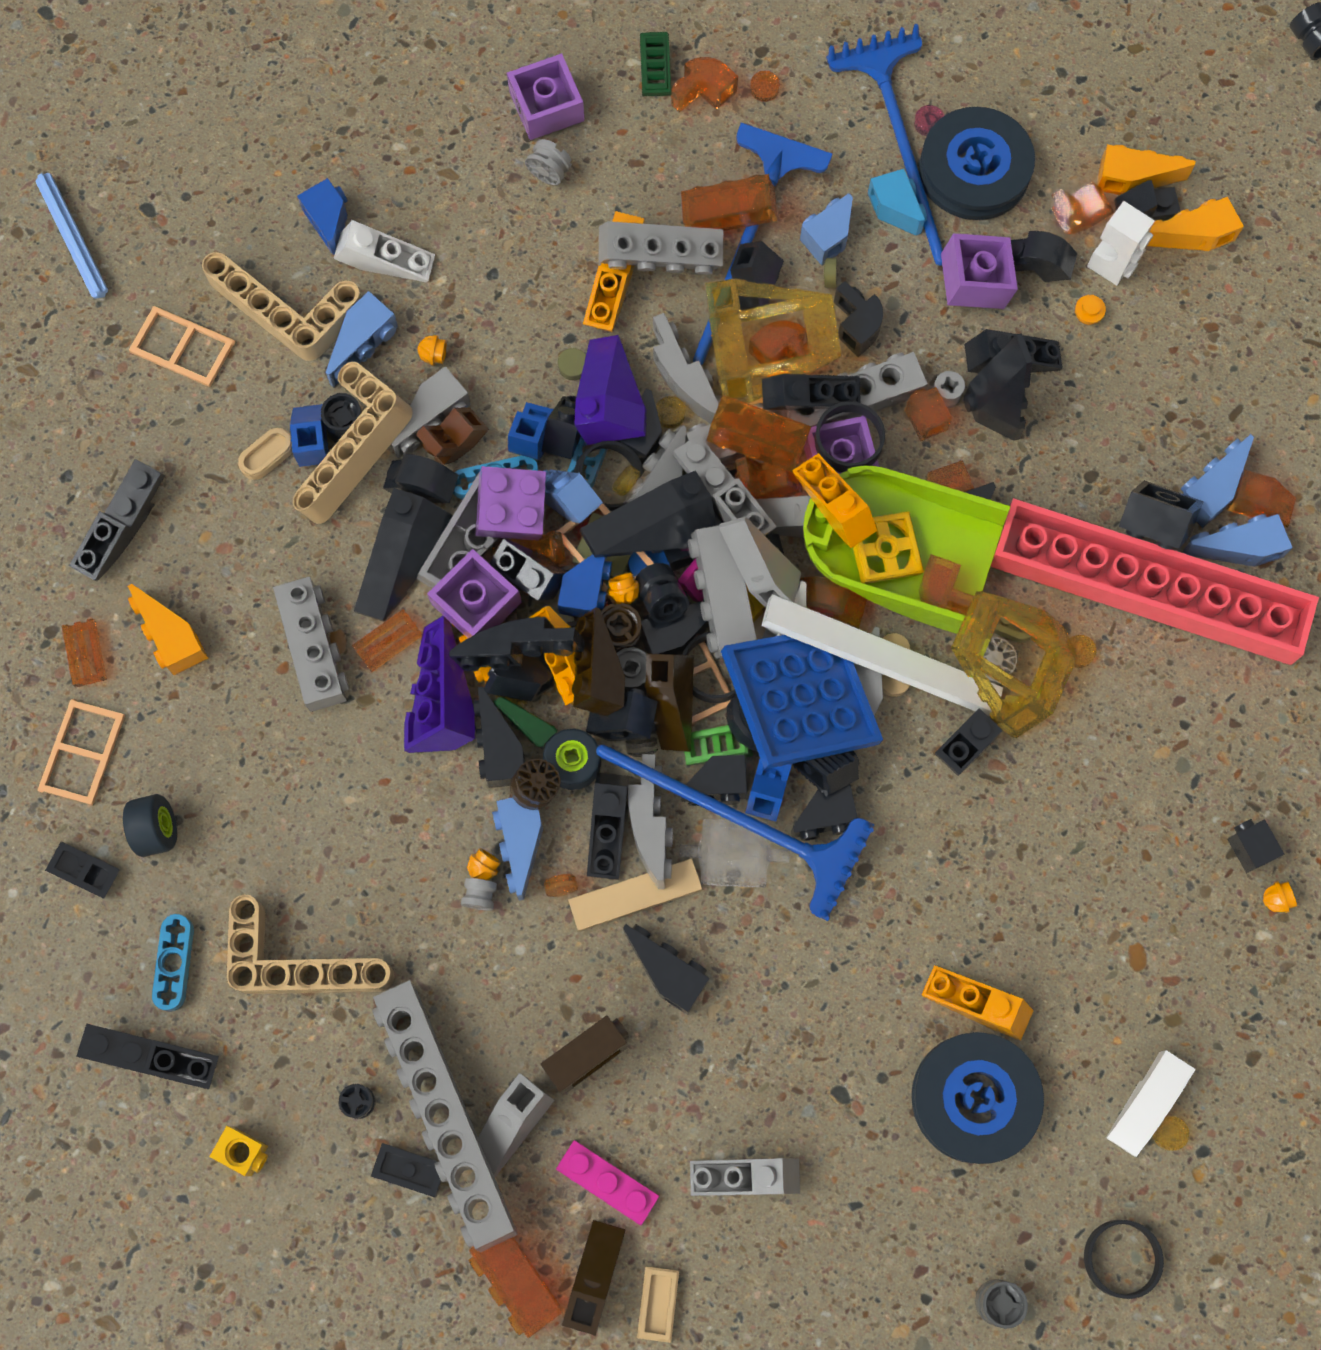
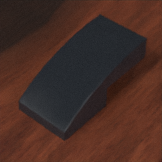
M61 841L45 871L105 899L120 869Z

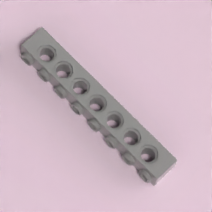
M902 352L894 354L886 362L878 365L874 362L862 366L858 372L850 375L846 372L838 374V376H860V387L865 388L868 392L867 395H860L861 403L867 405L875 412L922 396L928 385L914 352L906 355ZM891 377L895 380L896 384L888 385L882 378ZM757 403L748 407L746 412L738 415L729 413L721 416L717 422L706 426L705 423L693 426L686 433L685 443L699 434L721 463L727 466L772 450L776 446L795 439H802L805 428L817 426L820 417L827 409L811 410V415L806 416L800 414L798 410H763V403ZM843 412L830 417L824 424L863 415ZM779 417L783 420L784 424L780 426L773 425L769 418ZM750 427L756 434L746 436L740 429ZM721 437L726 440L727 444L716 446L712 439Z
M409 980L374 996L373 999L377 1007L372 1009L378 1026H385L389 1036L384 1039L391 1057L397 1056L401 1068L397 1069V1074L403 1087H410L414 1097L409 1100L411 1109L416 1119L422 1117L427 1130L422 1131L423 1139L429 1151L435 1149L439 1162L434 1163L442 1183L448 1181L452 1193L447 1195L454 1214L461 1213L465 1226L460 1229L467 1246L471 1247L474 1245L475 1250L481 1253L518 1235L416 987ZM404 1016L411 1017V1024L406 1030L398 1031L396 1029L400 1018ZM416 1046H422L424 1048L423 1056L417 1061H409L411 1049ZM431 1076L436 1077L435 1088L430 1092H422L421 1084L423 1080ZM447 1107L449 1109L448 1119L440 1124L435 1123V1112L439 1108ZM455 1138L461 1139L462 1148L460 1152L456 1155H448L446 1147L449 1141ZM466 1170H474V1183L469 1187H461L459 1183L460 1175ZM479 1202H487L489 1206L487 1216L481 1220H475L472 1215L474 1206Z

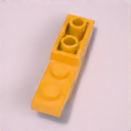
M615 211L612 222L644 224L645 219ZM601 263L598 266L583 325L613 332L635 265H627L626 269H610L608 264Z

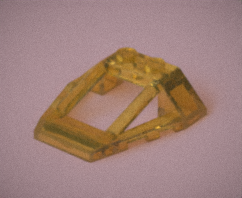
M736 278L705 283L715 362L724 406L755 402L763 398L762 383L752 386L751 378L790 371L785 374L808 375L842 356L831 294L796 288L794 290L776 287L766 283H752ZM738 296L785 299L787 301L740 310ZM802 310L809 354L748 366L741 323Z
M976 591L951 646L967 677H972L978 686L979 691L977 694L982 702H987L991 709L990 717L1012 738H1018L1054 713L1077 661V654L1065 627L1048 612L982 591ZM1001 617L1032 636L1031 640L1045 651V655L1030 687L983 657ZM986 675L1019 696L1006 695L1003 701Z

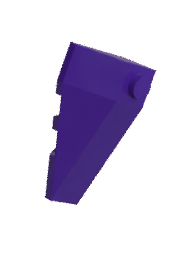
M619 335L590 339L576 396L575 427L587 445L602 441H616L646 436L647 409L641 398Z
M441 616L423 629L417 665L421 667L417 684H412L410 694L415 695L412 712H406L404 722V751L408 753L456 750L475 739V713L463 669L449 657L450 650L456 646L450 621L444 616Z

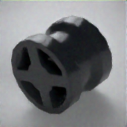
M351 1084L345 1087L339 1096L341 1112L345 1116L354 1119H363L369 1116L376 1105L374 1093L368 1087L360 1084Z

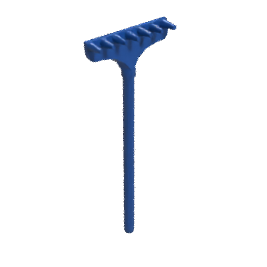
M915 24L912 34L905 35V30L901 27L898 38L891 39L890 31H887L884 41L878 43L876 35H872L870 45L863 46L862 39L859 38L856 48L849 50L848 42H844L842 52L835 53L834 46L831 45L826 59L829 68L833 72L858 70L867 73L877 81L885 101L908 178L913 179L916 186V199L919 204H923L926 210L927 220L923 226L936 265L942 266L941 253L943 247L891 80L892 71L901 58L916 53L921 49L922 40L919 33V25Z
M744 123L740 124L736 136L739 146L760 156L763 161L765 176L693 357V362L699 361L701 365L705 362L734 289L730 269L740 244L753 242L778 180L788 171L794 169L822 173L827 170L833 155L832 153Z
M599 745L596 749L599 757L798 854L812 869L816 882L814 894L809 904L810 911L815 916L826 921L830 919L829 915L833 907L837 905V899L840 893L844 891V885L848 877L852 875L851 871L855 863L859 861V855L863 847H866V841L870 833L874 831L873 823L863 818H854L843 834L832 842L811 845L807 842L803 843L606 745Z

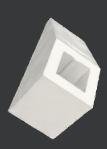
M352 220L340 233L334 259L363 271L428 282L435 254Z

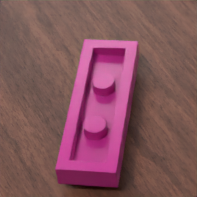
M575 1140L556 1168L557 1171L640 1226L659 1198L657 1194Z

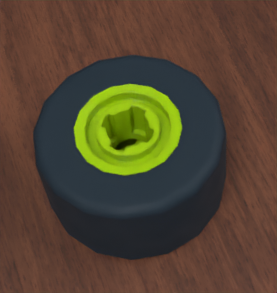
M575 728L564 729L554 734L546 743L543 752V760L554 765L559 772L561 779L560 787L568 790L582 789L590 785L596 779L602 765L601 757L596 753L598 747L596 740L586 731Z
M154 794L133 799L126 803L122 818L126 840L136 855L146 857L168 852L174 848L177 841V823L173 809L164 796Z

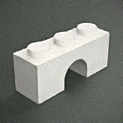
M1123 201L1107 222L1100 237L1102 242L1093 252L1087 267L1116 286L1123 277L1129 279L1137 268L1138 261L1145 253L1146 246L1153 237L1150 230L1155 220Z

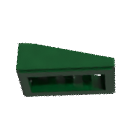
M641 33L642 96H670L669 33ZM647 57H664V59H647ZM647 69H664V71H647ZM647 80H665V83L648 84Z
M497 697L493 701L494 705L536 747H542L558 731L555 726L505 698Z

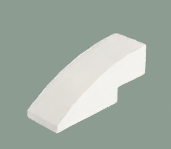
M1167 1050L1159 1052L1144 1079L1137 1084L1106 1138L1132 1156L1137 1157L1160 1126L1196 1069Z

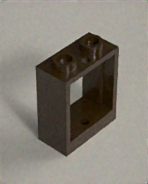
M606 1015L540 1065L559 1092L565 1095L626 1050L628 1046L625 1040L629 1038V1034L617 1018L611 1021Z

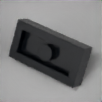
M381 1144L371 1177L434 1198L437 1197L442 1182L434 1163L439 1161L391 1145Z

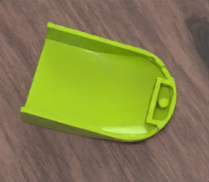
M857 466L848 468L847 471L839 475L869 506L872 517L910 512L924 570L920 575L864 584L860 580L853 547L850 548L831 527L813 500H809L803 523L804 543L813 564L825 577L839 586L893 612L933 627L968 637L1010 506L883 467ZM888 524L891 535L896 538L905 537L900 529ZM876 532L863 540V544L875 542L877 539ZM882 542L881 549L885 553H890L892 546L889 542ZM910 550L901 551L896 555L899 570L906 566ZM878 556L866 557L868 566L878 573L885 572L883 559Z

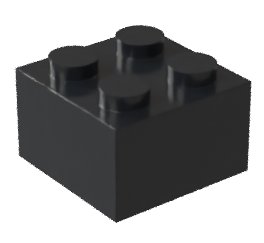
M1144 480L1131 491L1119 527L1126 529V533L1132 537L1143 539L1145 536L1154 539L1156 544L1162 548L1169 550L1174 548L1180 549L1191 536L1204 501Z

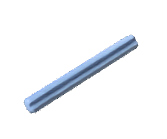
M50 173L39 174L36 184L91 296L94 299L105 297L108 288L53 176Z

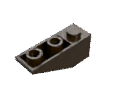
M595 607L578 618L575 628L585 639L584 652H575L574 654L576 667L575 680L572 685V693L574 694L573 707L608 716L624 707L625 674L599 608Z
M646 654L645 687L648 698L658 701L654 723L661 750L691 751L694 655Z
M593 1220L562 1326L596 1336L626 1229Z

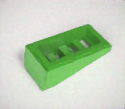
M728 725L692 732L691 751H684L687 766L705 764L712 756L745 755V758L753 756L752 750L741 743L740 748L735 749L734 737ZM720 736H725L727 751L722 752ZM712 737L714 753L709 754L707 738ZM694 740H700L702 756H696Z

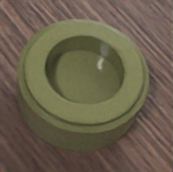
M826 258L824 260V287L837 288V258Z
M577 348L564 350L558 358L560 374L568 380L581 379L586 354Z

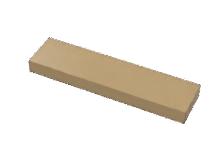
M691 858L672 865L671 879H665V889H658L649 874L646 873L568 899L578 932L700 892L702 887Z

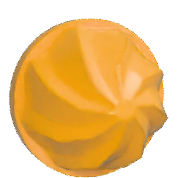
M438 335L425 337L417 347L421 360L432 366H435L436 363L443 364L446 356L447 340L439 339Z
M632 573L620 574L608 580L610 587L607 590L608 594L617 604L625 603L630 605L638 597L639 583L637 580H634Z
M479 848L476 854H471L469 857L467 869L471 878L489 881L498 874L497 868L501 862L488 851Z
M1276 881L1264 892V905L1273 912L1288 913L1290 908L1297 906L1295 896L1288 881L1281 884L1279 881Z

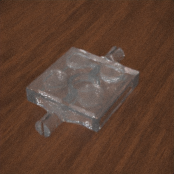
M703 818V835L699 845L680 844L679 858H698L701 867V885L766 888L767 869L770 862L789 863L790 850L770 849L768 839L729 820Z

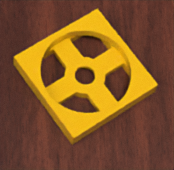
M910 512L873 517L877 528V539L875 542L863 544L861 541L853 547L861 583L869 584L922 574L924 570ZM888 524L900 529L905 537L896 538L891 535ZM882 542H889L891 544L892 550L890 553L882 551ZM910 550L906 566L899 570L896 555L901 551ZM878 556L883 559L885 572L878 573L868 566L866 557Z

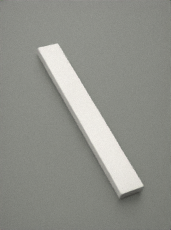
M772 594L768 599L761 626L973 711H977L980 708L988 717L994 718L999 713L1003 687L776 595Z

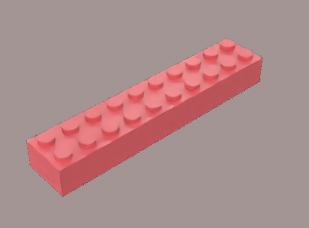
M1014 498L1011 501L990 567L1288 665H1292L1304 655L1319 597L1175 550L1165 549L1156 544Z

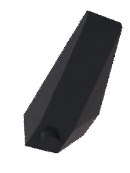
M1022 333L1015 335L970 382L964 395L966 410L972 412L975 422L1013 441L1019 440L1025 429L1026 420L1024 416L1021 417V410L1027 409L1028 406L1025 388L1030 387L1032 359Z

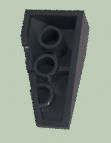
M695 470L672 479L580 529V533L595 558L632 555L633 552L652 551V553H662L663 550L670 549L689 551L688 539H692L691 534L696 529L716 526L712 497Z
M394 488L380 523L354 612L384 622L407 595L408 589L417 580L419 571L453 515L424 497Z

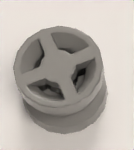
M953 371L940 373L935 380L931 392L934 403L944 409L955 407L960 402L964 392L965 381L961 375Z
M466 878L464 886L467 890L466 895L461 900V906L492 911L494 903L491 900L492 893L496 891L497 883L483 879Z

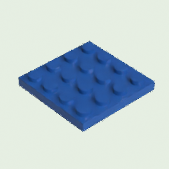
M786 635L725 645L721 650L764 769L877 746L883 741L853 662Z

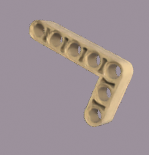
M219 252L210 253L205 256L202 262L203 271L210 285L305 361L316 360L338 338L346 312L362 298L359 288L354 282L341 281L303 318L224 254ZM224 269L221 273L214 274L216 270ZM246 286L244 290L236 292L237 288ZM346 297H354L350 302H342ZM262 304H268L264 309H257ZM327 318H334L333 321L328 324L322 323L323 320ZM283 322H291L287 327H279ZM313 339V342L309 345H301L303 341Z
M357 362L346 363L340 369L338 382L367 407L293 497L294 508L316 524L326 522L412 418L413 411L411 406Z
M246 894L239 895L230 904L227 981L233 989L241 993L381 992L390 988L394 982L395 975L393 969L388 963L378 958L264 960L266 914L264 906L254 897ZM247 904H253L255 911L252 917L245 920L242 919L241 909ZM251 936L254 942L253 947L248 952L242 953L239 948L241 940ZM345 967L351 968V980L346 984H339L337 981L338 972ZM376 967H384L386 972L384 980L380 983H372L370 981L371 971ZM282 968L285 970V980L280 985L275 986L271 982V976L275 970ZM311 968H317L319 971L318 980L314 984L307 985L304 982L306 971ZM250 969L252 980L249 984L240 986L238 983L239 974L243 970Z

